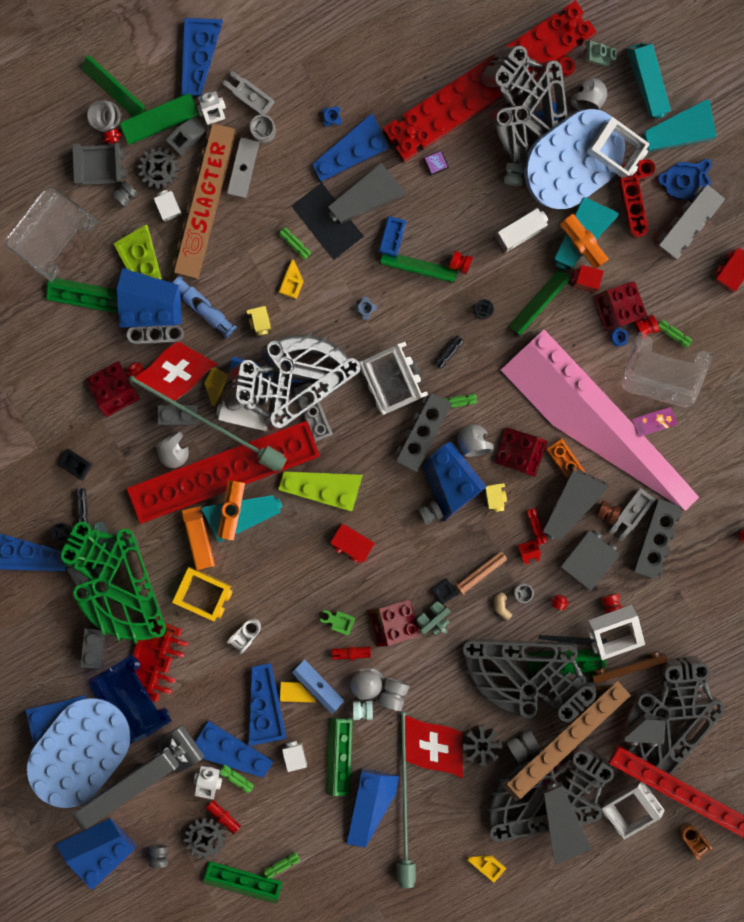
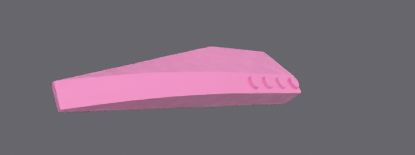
M542 330L501 369L502 373L555 428L664 496L675 505L681 506L680 508L685 511L699 498L646 437H639L635 425L545 330Z

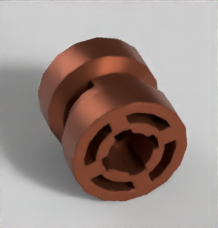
M603 500L595 517L600 520L605 519L607 523L614 525L621 508L611 506L609 502Z

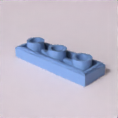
M305 659L292 672L331 714L344 702L342 697Z

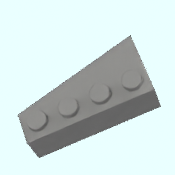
M708 184L704 188L700 186L693 194L696 196L692 202L688 201L683 206L681 216L679 218L675 216L669 224L671 228L668 232L663 231L657 238L659 243L656 246L673 260L679 259L682 255L680 252L690 245L693 236H696L706 224L705 222L713 216L725 200Z

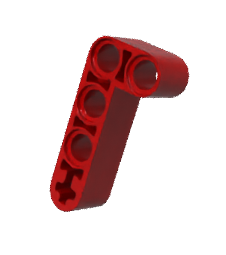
M650 159L639 160L636 164L638 168L631 177L622 178L617 174L628 233L634 239L642 238L648 231L639 180L647 179L655 172V163ZM647 165L650 168V173H643L641 166ZM626 188H633L635 195L629 196L626 193ZM631 206L638 208V215H633L630 212ZM637 225L638 228H642V231H640L639 233L638 231H634V228Z

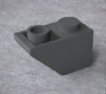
M193 117L179 126L166 141L182 158L207 133L208 129L196 117Z
M643 715L622 733V738L630 745H639V742L646 743L648 746L664 744L666 721L663 717Z

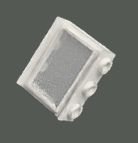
M405 342L359 362L361 372L369 383L368 388L374 395L376 406L382 415L428 395L427 392L421 393L417 385L421 379L418 374L413 375L409 366L413 364L411 357L406 358L403 353L402 347L407 346Z

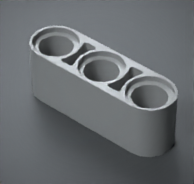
M178 325L131 327L127 332V339L135 345L176 343L184 338V331ZM173 329L180 331V335L176 339L170 337V332ZM154 330H159L161 333L157 340L151 338V333ZM135 331L141 332V338L138 341L132 339V334Z

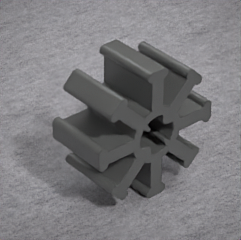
M482 724L477 725L479 729L478 737L472 733L471 729L466 732L467 737H470L474 742L463 741L462 745L464 751L466 749H474L470 754H467L469 761L473 762V759L480 754L479 763L481 766H486L485 754L488 753L493 761H496L499 756L491 748L502 749V743L500 740L491 741L494 736L498 735L493 728L484 736L485 727ZM479 742H481V743L487 742V743H485L486 748H483V747H481L480 749L477 748V747H479L478 743H479Z

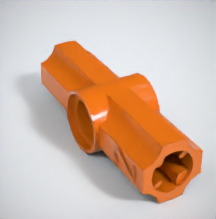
M574 214L560 223L561 228L572 240L571 242L575 249L585 256L593 268L597 269L609 260L597 245V240L593 234L583 227Z
M228 480L217 536L219 538L234 540L245 483ZM228 505L236 507L235 515L230 516L227 514L226 508Z

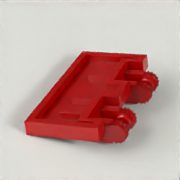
M158 619L148 620L149 624L151 622L154 624L152 632L159 634L161 626L157 627L155 623ZM164 622L166 631L160 638L137 641L121 688L154 702H158L160 693L154 692L153 689L167 694L172 692V689L159 685V679L166 680L169 683H175L176 678L164 674L168 673L173 657L165 654L169 653L177 657H184L182 651L170 648L172 642L180 646H188L189 643L177 638L180 637L182 628Z

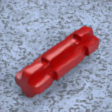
M528 509L526 514L530 518L529 523L534 536L536 535L537 544L547 543V538L543 534L540 519L537 518L538 513L536 509Z

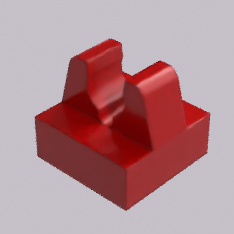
M536 539L517 545L521 558L526 565L529 564V559L535 558L536 562L540 560L541 552Z

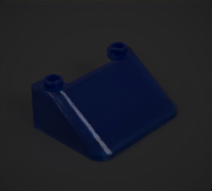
M133 654L89 679V686L96 698L112 703L125 716L130 730V744L150 736L172 721L166 708L157 710L135 672L141 665Z

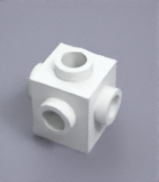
M216 91L205 93L203 96L198 97L200 105L197 108L200 116L205 117L207 125L226 119L223 109L226 108L222 97L218 98Z
M201 766L200 773H196L193 784L196 785L195 796L214 800L216 789L220 790L222 778H219L220 770Z

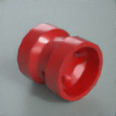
M455 250L449 269H458L462 274L467 275L473 257L469 255L463 256L461 252Z
M653 314L647 316L644 321L638 320L634 322L641 339L648 337L649 333L655 334L660 331Z
M619 593L600 598L605 606V614L623 608L619 602Z

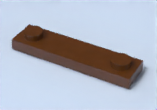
M653 651L648 653V657L605 669V667L597 668L589 676L591 681L596 684L666 663L668 660L666 654Z

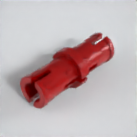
M352 645L349 648H332L333 661L343 659L354 661V659L371 658V646L354 647Z
M212 800L205 808L232 835L241 827L229 815L230 812L228 810L225 811L215 800Z

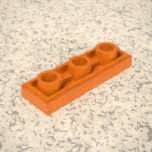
M562 438L546 448V451L566 479L571 472L567 468L570 463L575 468L585 472Z

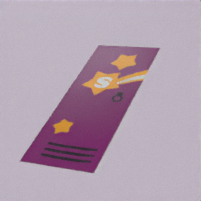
M671 407L633 419L639 437L678 425Z

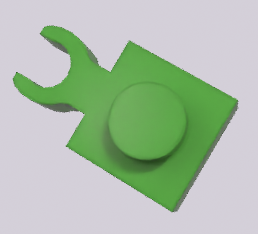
M323 610L324 613L329 615V618L327 620L320 618V621L332 623V630L349 636L356 617L337 611L335 616L330 611Z

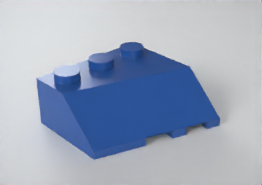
M122 268L117 286L119 327L173 326L182 324L180 285Z
M452 442L443 445L423 464L424 472L436 503L443 514L442 519L444 522L487 487Z
M86 695L28 708L26 713L34 747L60 713L70 704L86 699Z
M111 818L55 844L65 862L91 890L127 858L137 846Z

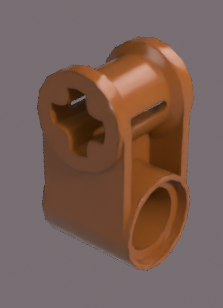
M684 823L680 826L679 834L698 861L709 850H714L693 824ZM692 829V836L685 837V833Z

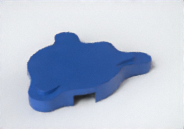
M704 159L696 164L689 162L676 163L668 171L658 176V183L665 188L672 198L681 201H693L696 197L693 194L700 186L704 187L707 184L710 186L711 181L707 176V172L711 168L712 163L709 159Z

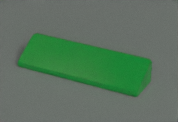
M90 55L85 57L82 71L130 115L134 117L147 111L146 107Z
M188 93L121 122L120 125L130 145L198 116L199 112L191 94Z
M384 254L381 258L380 264L386 267L449 283H455L457 269L452 270L446 266L399 254L397 258Z
M557 271L512 321L509 329L517 336H520L567 284L571 277L561 271Z
M51 277L47 282L46 300L119 314L116 289Z
M593 649L578 650L575 662L580 667L582 673L594 672L593 670L601 667L606 669V659L601 660L599 654H595ZM571 650L566 652L558 651L557 657H560L561 653H567V656L571 657V654L574 652H571ZM555 651L528 653V655L553 656ZM528 661L529 676H533L547 662ZM571 662L567 663L560 670L564 674L567 671L575 674Z
M329 718L326 793L331 796L350 795L352 718Z
M211 861L208 863L203 881L204 884L277 904L283 883L282 881L268 879L261 875Z

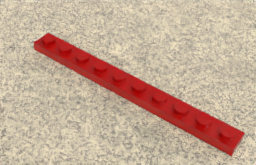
M618 745L608 760L609 764L744 838L743 814Z

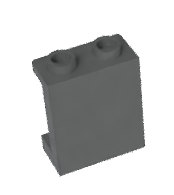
M119 143L97 146L72 145L74 183L77 186L123 183V178H126L125 167H122L125 151Z
M587 530L582 540L566 560H563L559 565L590 591L620 555L616 552L618 548L610 542L607 544L601 540L603 536L595 530L592 532Z

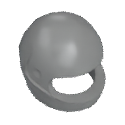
M587 78L581 81L577 86L579 93L571 97V106L577 110H599L607 98L606 86L597 78ZM577 100H585L587 103L582 104L577 102Z
M100 100L94 102L88 108V122L98 131L107 132L117 127L120 122L121 114L119 108L112 102Z
M469 424L459 432L457 442L466 457L481 456L494 451L493 444L483 439V437L488 435V432L482 426Z
M181 431L174 432L155 447L159 461L168 468H178L188 459V446L179 447V441L183 436Z
M361 669L352 677L350 688L354 696L364 701L380 695L384 689L385 680L383 675L376 669Z

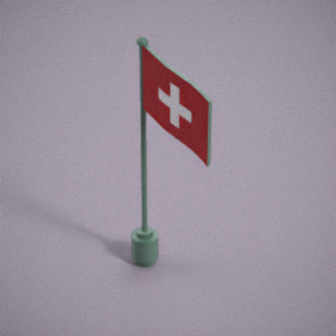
M178 341L171 345L150 367L136 377L131 376L129 378L130 382L133 381L257 452V457L260 459L259 463L267 468L280 472L287 460V458L283 457L284 454L270 446H267L266 449L262 447L259 450L175 402L189 392L208 371L219 365Z
M401 711L399 715H401L404 859H400V862L396 863L399 887L412 888L416 882V863L412 862V859H408L406 762L425 769L448 772L463 779L462 732L448 726L417 720L407 716L405 711Z

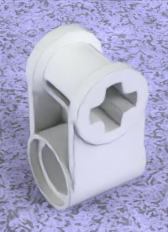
M254 618L248 619L226 643L232 644L241 655L260 632V622ZM247 624H255L256 632H249Z

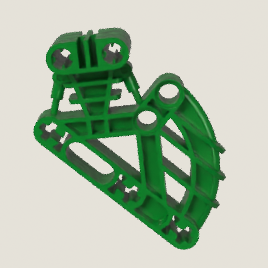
M86 522L77 523L62 550L60 561L65 567L74 566L75 570L91 580L76 586L73 592V598L77 601L85 616L101 630L103 636L106 635V632L115 636L117 641H120V638L133 640L136 644L137 640L156 639L163 636L166 626L133 532L129 529H122L117 535H111L107 532H99L98 530L91 531V527ZM79 529L86 531L84 536L77 534ZM122 534H125V536L130 537L127 540L128 546L132 544L133 547H128L127 549L123 550V548L126 547V544L124 540H120ZM99 538L116 539L111 553L104 549L107 543L104 542L103 546L97 543ZM129 551L134 552L143 573V578L140 580L134 579L126 559V553ZM68 553L70 556H74L72 561L65 559ZM121 561L124 563L134 594L111 584ZM86 563L93 564L92 570H94L96 565L104 566L99 578L94 579L90 575V572L85 568ZM144 580L146 581V583H144L142 586L144 590L149 591V593L146 595V598H144L143 595H139V593L141 592L140 585L138 587H136L135 585L142 583ZM98 582L105 584L106 590L104 592L96 591L95 585ZM79 589H85L88 595L86 598L80 599L76 592ZM102 597L107 612L100 607L95 599ZM107 598L121 605L126 622L112 616ZM126 607L141 614L144 623H131ZM158 617L159 620H156L155 623L157 627L161 626L159 634L152 632L154 624L153 622L149 624L148 620Z

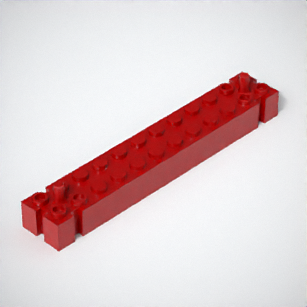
M575 0L562 9L560 17L555 13L506 47L522 46L527 50V56L530 59L541 64L544 61H558L576 50L578 42L581 46L584 45L585 41L595 37L597 31L589 19L584 22L582 19L584 12ZM496 53L403 114V121L400 123L394 120L383 128V133L392 145L396 142L398 145L396 153L403 163L415 157L418 148L421 147L423 151L504 98L503 94L498 92V87H486L481 81V76L487 66H493L490 62L496 61L494 59ZM529 66L528 70L535 71V74L533 76L534 78L538 72L539 67Z

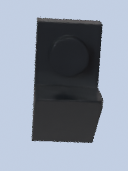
M67 448L57 465L83 481L93 462Z

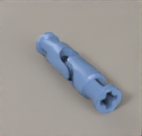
M181 275L176 278L173 283L180 285L181 299L197 314L203 316L210 326L218 329L225 339H228L237 329V326L229 323L225 319V315L219 310L212 308L210 302L202 294L182 280L183 277ZM196 297L201 298L203 300V302L200 303L197 306V308L194 305V300Z

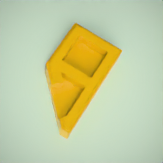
M291 259L279 293L297 300L303 285V279L295 261Z
M215 367L211 369L204 383L211 405L214 407L228 379L227 373Z
M281 681L280 701L316 703V698L311 695L301 682Z
M492 855L469 856L467 858L468 862L493 883L506 869Z

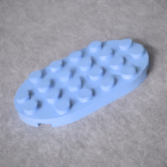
M595 109L577 111L536 140L527 154L526 168H524L527 188L535 200L546 207L554 209L571 208L582 202L584 197L590 196L616 175L615 172L586 152L606 120L611 118L609 114ZM612 131L600 152L620 166L624 158L625 141L623 137Z
M98 698L78 700L67 706L41 737L29 756L27 775L35 794L44 802L60 808L76 807L93 798L122 762L128 751L130 730L123 713L112 703Z

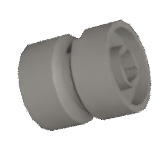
M263 114L257 115L252 119L250 130L254 140L260 144L270 143L276 135L274 121L271 117Z
M386 677L384 683L385 692L381 693L378 704L392 710L402 711L405 702L402 696L408 693L410 685Z
M530 729L520 734V739L515 737L507 742L519 764L528 760L529 755L535 756L542 750Z

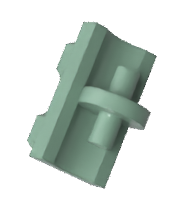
M591 40L585 41L586 48L582 53V57L586 63H595L606 67L609 66V61L616 60V48H610Z
M436 601L429 607L435 614L431 620L424 612L416 618L424 635L435 625L437 627L432 630L435 635L440 631L444 634L448 632L445 627L450 622L447 619L442 623L440 621L450 613V610Z

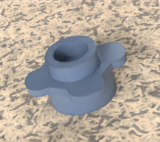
M363 297L354 310L360 313L363 319L368 320L372 312L377 310V305L372 304L368 297Z

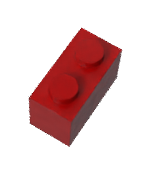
M739 247L728 252L725 257L726 263L724 266L720 265L714 273L716 277L713 281L730 293L736 292L744 280V250Z
M581 265L575 271L573 270L570 280L573 282L572 287L595 293L600 288L604 271Z
M342 523L331 544L333 545L332 549L340 554L343 551L350 555L348 558L358 564L359 562L364 563L375 542Z

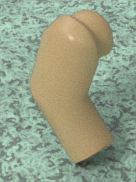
M500 592L494 597V611L507 622L512 614L505 608L506 594Z

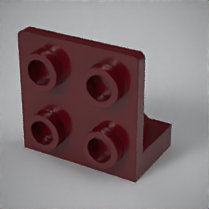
M635 281L608 289L593 296L606 332L647 317Z
M119 361L86 378V382L98 407L107 418L140 400L138 393L130 384Z
M506 427L494 463L536 477L548 441Z
M411 600L367 610L376 647L390 646L419 637Z

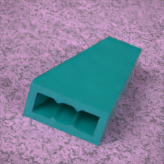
M642 42L627 47L626 52L648 115L655 117V119L666 116V112L671 111L653 44Z
M710 99L646 130L641 138L649 143L646 149L648 153L713 141L717 135Z
M584 197L575 216L583 227L588 229L597 240L617 218L619 213ZM565 234L553 260L556 263V267L565 271L566 269L570 270L583 256V254L581 255L575 249L571 242L572 240L567 234Z
M270 495L242 500L235 535L281 513L280 508L283 506L280 499ZM224 503L202 508L218 543L226 540L217 537ZM228 505L226 508L227 514L230 516L235 515L236 507Z

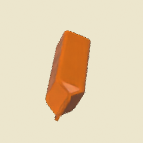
M201 506L182 510L195 569L200 570L215 566Z

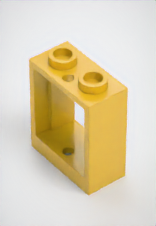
M188 567L172 603L215 622L217 618L221 619L225 608L222 606L224 601H229L233 591L230 590L232 585L192 567ZM194 576L224 589L213 614L183 601Z

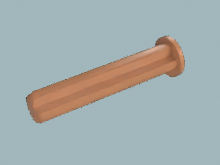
M501 551L461 582L455 583V585L465 595L466 591L507 560L506 556Z

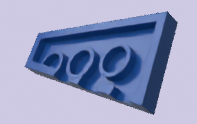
M184 18L182 96L188 93L195 97L202 96L223 19Z
M373 113L312 164L321 183L390 148Z
M0 534V570L66 572V567L60 561L62 551Z
M272 663L252 666L249 746L287 738Z
M211 721L207 722L195 742L205 756L202 759L227 765L228 767L264 778L274 762L271 758Z

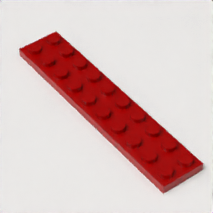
M307 421L248 442L259 450L262 447L266 449L267 446H270L284 454L283 457L287 458L281 471L320 457ZM240 445L131 486L127 490L139 522L142 524L225 493L228 480L242 482L246 485L278 473V471H273L260 464L257 452L244 445Z

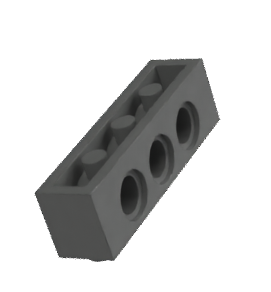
M433 393L430 396H425L421 404L424 406L422 412L417 411L412 421L415 423L413 429H408L404 436V439L407 440L404 447L399 446L395 454L398 457L396 460L398 463L416 472L452 405L451 402ZM428 409L436 410L437 416L435 419L430 420L426 417ZM419 426L427 427L428 434L421 437L417 434ZM411 443L419 445V451L415 454L408 451V446Z
M660 499L655 500L632 569L633 572L657 579V576H661L664 567L661 564L663 558L668 556L670 547L667 546L669 540L674 538L676 529L673 528L675 522L680 520L682 511H680L681 506ZM666 516L669 521L665 527L660 525V518ZM657 534L662 536V542L659 545H656L653 541L654 536ZM651 552L656 554V560L653 563H649L647 559Z

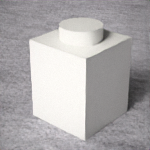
M164 190L157 194L158 197L154 198L164 222L182 215L172 191Z
M291 741L285 743L286 746L283 747L282 751L288 772L306 768L307 761L302 742Z

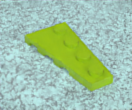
M148 225L140 227L114 243L127 269L156 279H162Z
M284 472L279 490L352 511L363 475Z

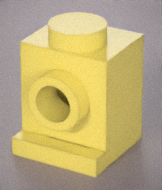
M266 306L247 310L248 316L252 315V318L249 319L251 330L255 329L257 337L267 335L268 331L272 329Z
M504 483L489 485L485 488L488 509H493V512L504 511V502H507L506 492L501 489L505 487Z

